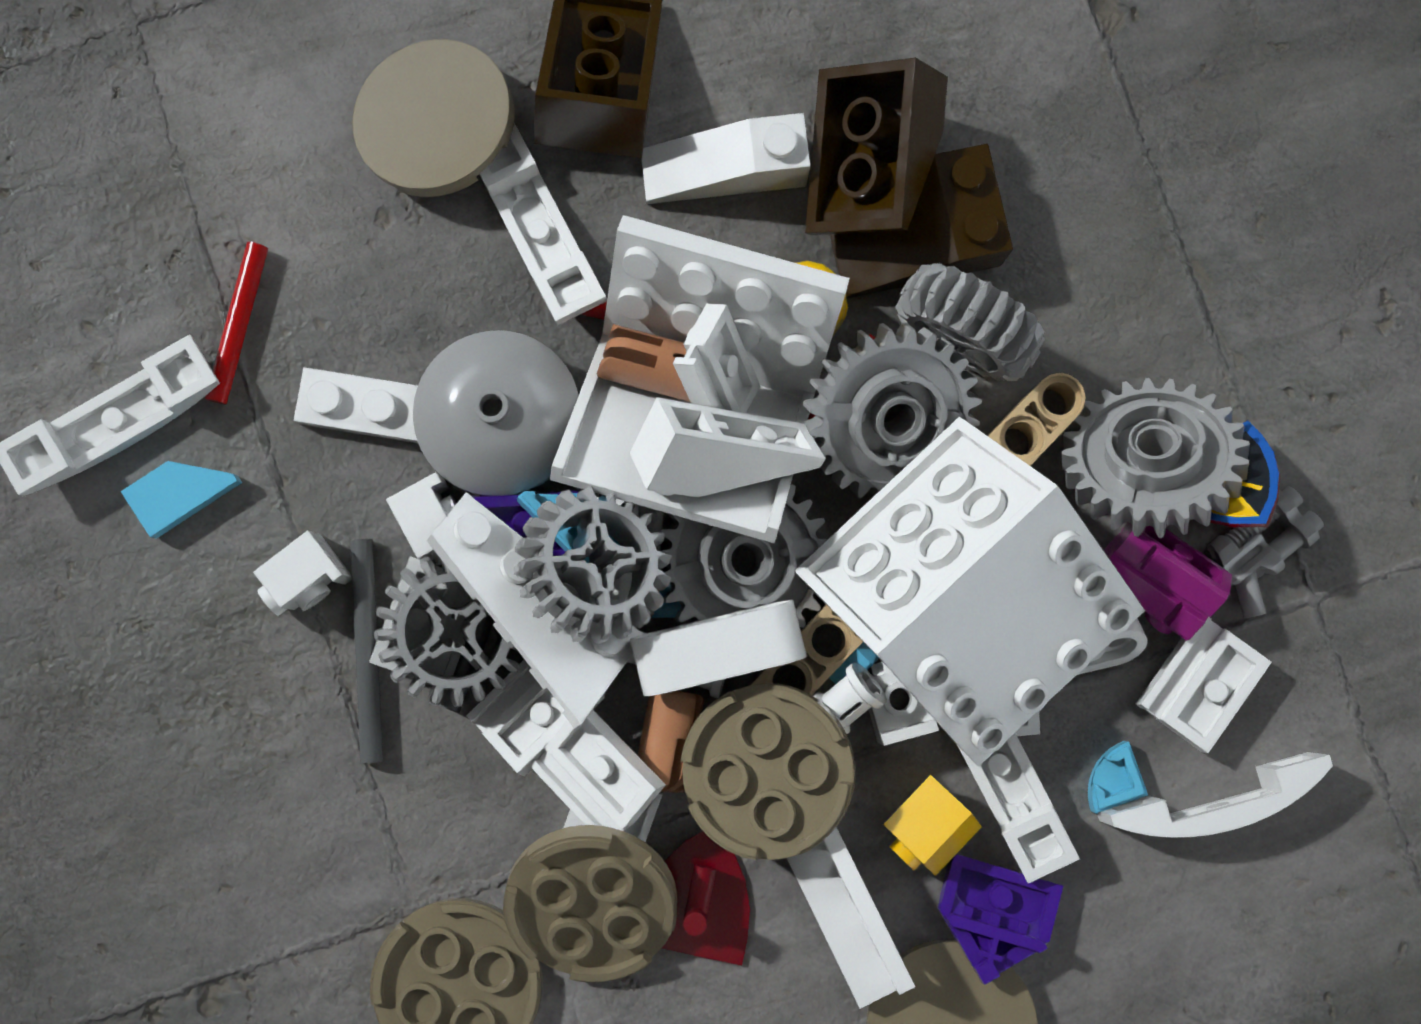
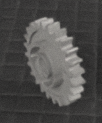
M902 322L895 335L892 329L882 323L879 324L877 336L874 340L865 332L859 330L857 331L858 346L851 349L846 344L840 342L837 345L841 359L838 362L828 359L821 361L828 375L825 379H810L809 383L819 392L817 398L803 401V406L815 415V417L805 421L804 424L809 434L815 437V442L826 458L821 469L826 475L832 474L831 479L841 489L850 485V489L858 498H862L868 490L875 496L958 417H961L974 427L980 425V421L968 413L971 408L982 403V400L977 395L968 391L978 382V379L970 372L963 371L969 361L958 352L953 353L955 347L943 337L936 341L937 335L925 327L916 335L913 327ZM901 404L897 416L889 422H884L886 412L892 406Z
M1145 378L1143 387L1140 390H1135L1127 381L1122 382V394L1115 395L1104 389L1101 391V404L1085 401L1084 416H1078L1071 423V432H1064L1062 470L1066 473V487L1075 489V503L1077 505L1091 503L1092 519L1095 520L1106 514L1111 515L1112 530H1116L1123 523L1129 522L1133 526L1134 536L1139 537L1146 526H1152L1159 538L1164 537L1166 528L1169 525L1176 526L1183 535L1188 534L1189 520L1194 519L1207 527L1210 525L1211 510L1226 514L1228 512L1229 498L1240 497L1242 481L1247 480L1249 466L1248 454L1250 443L1243 440L1244 424L1231 423L1233 413L1231 407L1215 409L1217 395L1214 393L1202 399L1196 398L1195 384H1191L1184 391L1179 392L1175 390L1174 379H1169L1164 387L1160 389L1154 387L1150 378Z
M790 485L775 543L666 513L675 524V528L658 531L665 533L664 541L668 543V549L661 552L672 555L670 563L667 565V570L664 571L665 574L671 577L670 584L672 589L663 597V603L678 601L681 604V608L674 618L676 622H683L690 618H694L696 622L766 604L793 600L800 629H804L807 625L802 616V610L819 611L821 607L813 598L814 591L795 571L828 540L819 539L816 536V531L825 523L824 518L809 520L806 516L813 502L809 499L795 504L792 499L796 486ZM739 545L750 548L756 560L753 571L746 577L738 574L731 562L732 553Z

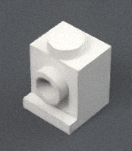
M435 472L387 498L386 501L417 559L429 557L431 560L434 559L437 565H440L442 560L429 545L427 539L457 503L451 495L444 499L440 494L450 488L445 479Z
M309 530L253 572L263 585L257 590L259 596L277 616L287 609L295 610L300 607L302 611L308 610L330 593V589L327 587L330 582L333 581L346 585L352 580V575L320 534Z
M883 662L875 663L871 666L872 676L881 686L887 699V703L879 709L874 707L869 709L878 744L885 746L939 731L937 722ZM897 688L904 689L909 695V703L902 710L894 709L889 701L891 692Z

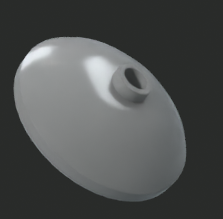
M511 331L479 332L459 339L449 345L433 359L425 370L414 398V431L421 451L427 461L451 484L481 496L521 494L524 491L540 486L550 479L552 463L579 393L566 365L543 343L532 337ZM490 398H498L502 401V409L495 416L483 414V405Z

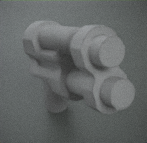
M1287 486L1283 491L1279 490V500L1270 523L1278 520L1284 526L1285 531L1272 542L1267 544L1262 534H1260L1266 527H1233V530H1230L1229 533L1215 538L1205 549L1206 556L1232 574L1231 585L1236 587L1244 619L1267 614L1257 578L1264 575V573L1277 575L1285 568L1284 560L1300 546L1308 549L1320 539L1318 531L1324 527L1323 521L1312 511H1307L1303 516L1300 514L1297 507L1303 503V499L1290 486Z

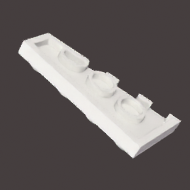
M466 492L432 532L427 542L470 597L478 599L495 621L493 626L507 643L511 641L531 667L529 672L543 689L548 688L563 707L564 711L562 714L575 729L583 723L632 656L633 650L630 639L643 635V633L632 626V633L627 637L617 639L611 633L610 639L603 644H595L590 631L581 642H573L571 626L568 624L559 633H551L550 627L555 617L549 612L540 618L533 617L532 611L540 603L536 596L532 598L520 597V590L530 582V579L514 575V567L525 559L515 552L516 544L523 537ZM563 583L573 595L579 598V594L573 586Z

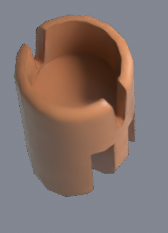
M613 324L609 334L610 340H608L603 352L604 359L599 364L597 376L601 379L690 402L673 365L676 357L684 358L686 355L684 342Z
M672 691L649 696L638 757L666 784L660 792L683 793L685 791L681 756L688 733L703 710L704 698L701 695L683 691Z

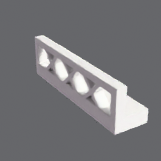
M837 827L828 837L811 850L787 858L859 1008L861 1009L894 991L901 995L914 988L915 985Z

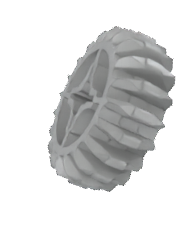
M942 264L921 265L919 270L908 279L900 292L901 297L895 308L901 323H907L913 327L916 335L925 327L937 335L936 341L941 337L955 346L953 353L958 352L969 361L965 368L967 371L973 370L983 377L991 376L997 381H1017L1019 378H1023L1029 367H1033L1041 353L1039 349L1045 340L1043 337L1045 331L1038 323L1035 315L1026 311L1023 303L1009 297L1008 292L1001 291L992 286L990 281L985 282L977 278L972 272L964 273L955 266L945 267Z
M591 486L581 489L577 497L569 489L563 491L556 497V504L551 501H545L537 509L538 518L530 517L523 526V532L527 537L521 538L518 541L515 552L525 559L514 567V575L530 579V582L522 587L520 597L532 598L536 596L540 603L532 611L533 617H543L547 612L555 618L550 627L551 633H559L567 624L570 625L573 642H581L586 638L589 631L595 644L605 643L610 639L611 633L617 639H623L632 633V626L641 628L647 624L651 617L649 611H656L663 604L664 598L658 591H663L669 586L671 577L660 569L670 563L672 555L657 551L656 547L664 541L665 533H650L647 526L652 521L653 513H645L638 518L632 513L635 504L626 501L621 505L616 504L614 493L607 496L600 495L599 499H597ZM577 526L578 536L573 540L574 548L567 550L562 556H553V545L557 533L565 528ZM609 535L612 536L621 546L614 543L612 539L609 537ZM586 557H589L590 563H586V560L584 559ZM597 566L603 569L600 573H598ZM625 573H632L631 587L626 600L623 603L611 605L609 594L614 591V579H619ZM563 583L573 586L578 592L579 598L573 595Z
M424 557L420 559V565L425 574L421 579L418 580L408 568L400 572L402 579L410 585L404 594L391 585L385 589V593L390 598L399 601L396 609L393 610L383 606L377 607L376 615L382 619L392 620V628L375 630L374 638L379 641L393 640L394 647L378 654L379 659L382 663H388L397 658L400 659L402 663L393 669L390 678L393 682L397 683L411 673L414 678L408 686L407 693L412 697L419 695L425 684L431 686L428 694V701L431 705H439L442 700L443 690L449 689L452 705L454 707H461L464 700L462 689L470 687L474 699L477 702L485 700V692L480 684L482 681L488 679L497 690H501L505 686L503 679L495 673L501 665L510 672H518L520 665L506 657L510 648L517 649L511 641L507 643L498 632L493 650L487 657L478 645L475 637L477 625L487 616L485 614L487 611L478 599L470 600L460 608L447 607L430 588L445 582L459 581L443 561V570L436 572L432 560L429 557ZM417 600L428 614L431 627L428 635L420 642V645L410 653L405 640V624L408 613ZM434 606L445 616L451 614V618L454 620L457 619L458 614L467 617L465 619L466 623L460 629L465 636L463 639L471 647L469 652L461 643L454 644L451 638H449L447 644L440 641L439 636L444 632V627L440 623L442 619L433 609ZM455 651L461 653L474 669L459 675H440L428 671L422 666L431 658L435 659L444 652Z

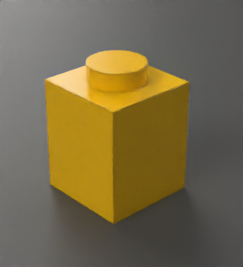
M931 775L883 824L896 838L889 847L913 871L922 863L934 876L945 867L982 827L974 815Z

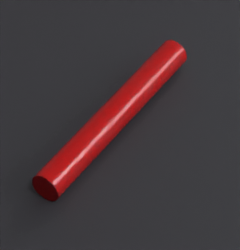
M247 242L213 366V372L220 384L205 396V399L223 405L228 403L269 249L264 245L254 242Z

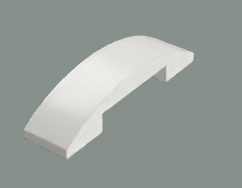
M514 123L507 148L500 150L492 163L480 173V176L558 326L606 302L607 298L586 257L580 251Z
M189 334L141 362L144 367L143 370L49 423L40 419L1 441L0 464L17 494L23 497L116 455L168 424L219 385V380L194 338Z
M1016 733L979 767L960 749L1028 884L1080 859Z
M1306 752L1256 766L1261 789L1170 814L1166 800L1147 796L1098 812L1097 815L1100 822L1149 836L1175 838L1218 834L1256 823L1291 805L1311 790L1333 767L1330 755Z

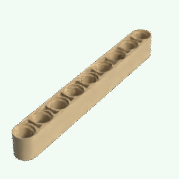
M1051 374L1032 388L987 436L1031 466L1081 413L1086 398L1084 388L1076 378L1069 374ZM1052 390L1061 394L1066 405L1063 415L1053 414L1046 409L1043 403L1044 391ZM1007 429H1018L1025 434L1029 443L1026 454H1015L1009 450L1005 442ZM826 604L806 624L807 626L801 629L807 657L784 664L792 665L799 669L803 677L801 690L810 695H813L863 642ZM821 625L834 627L841 636V647L832 657L821 656L813 648L812 635L816 628ZM783 665L762 670L748 686L765 683L773 684V675Z

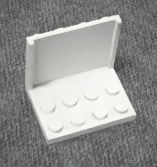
M623 215L616 234L603 334L552 463L550 480L580 489H586L591 486L594 493L605 496L614 493L615 498L619 500L633 502V504L775 543L793 474L702 497L678 494L661 495L647 490L630 455L637 436L657 397L686 403L691 402L601 379L596 373L601 360L604 359L603 352L608 340H610L609 334L613 324L685 342L689 330L695 325L706 303L726 304L760 384V388L747 413L804 423L808 420L810 412L803 406V401L814 398L816 391L809 382L810 379L820 378L823 368L821 361L826 358L850 278Z
M958 417L795 571L816 595L880 658L978 767L995 751L999 750L1035 713L1040 711L1051 698L1078 673L1083 671L1099 653L1127 630L1131 623L1145 611L1058 485L961 417Z

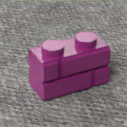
M1127 522L1121 532L1115 536L1103 551L1144 608L1145 617L1148 622L1162 633L1171 634L1175 632L1186 641L1190 640L1205 624L1207 618L1211 617L1230 595L1232 574L1168 529H1166L1164 537L1159 538L1152 526H1146L1139 537L1133 534L1132 524Z

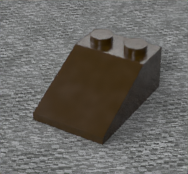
M663 0L553 1L535 93L534 144L642 158Z
M916 57L819 69L806 234L830 235L908 230L944 131L948 76Z
M988 143L935 154L907 231L829 235L838 275L850 278L846 290V299L904 287L908 279L919 270L921 265L942 264L945 267L955 266L961 272L971 273L1000 267L1013 251Z

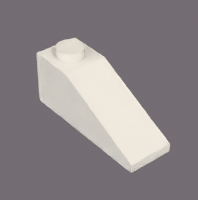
M804 113L746 119L644 148L641 160L646 204L806 187L810 171V159Z
M658 397L630 451L631 458L647 490L661 495L678 494L692 497H702L821 468L826 459L804 423Z

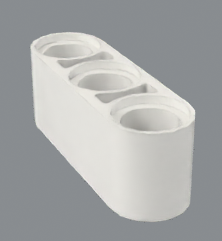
M793 600L766 604L643 634L630 639L643 696L677 691L792 663L807 657Z

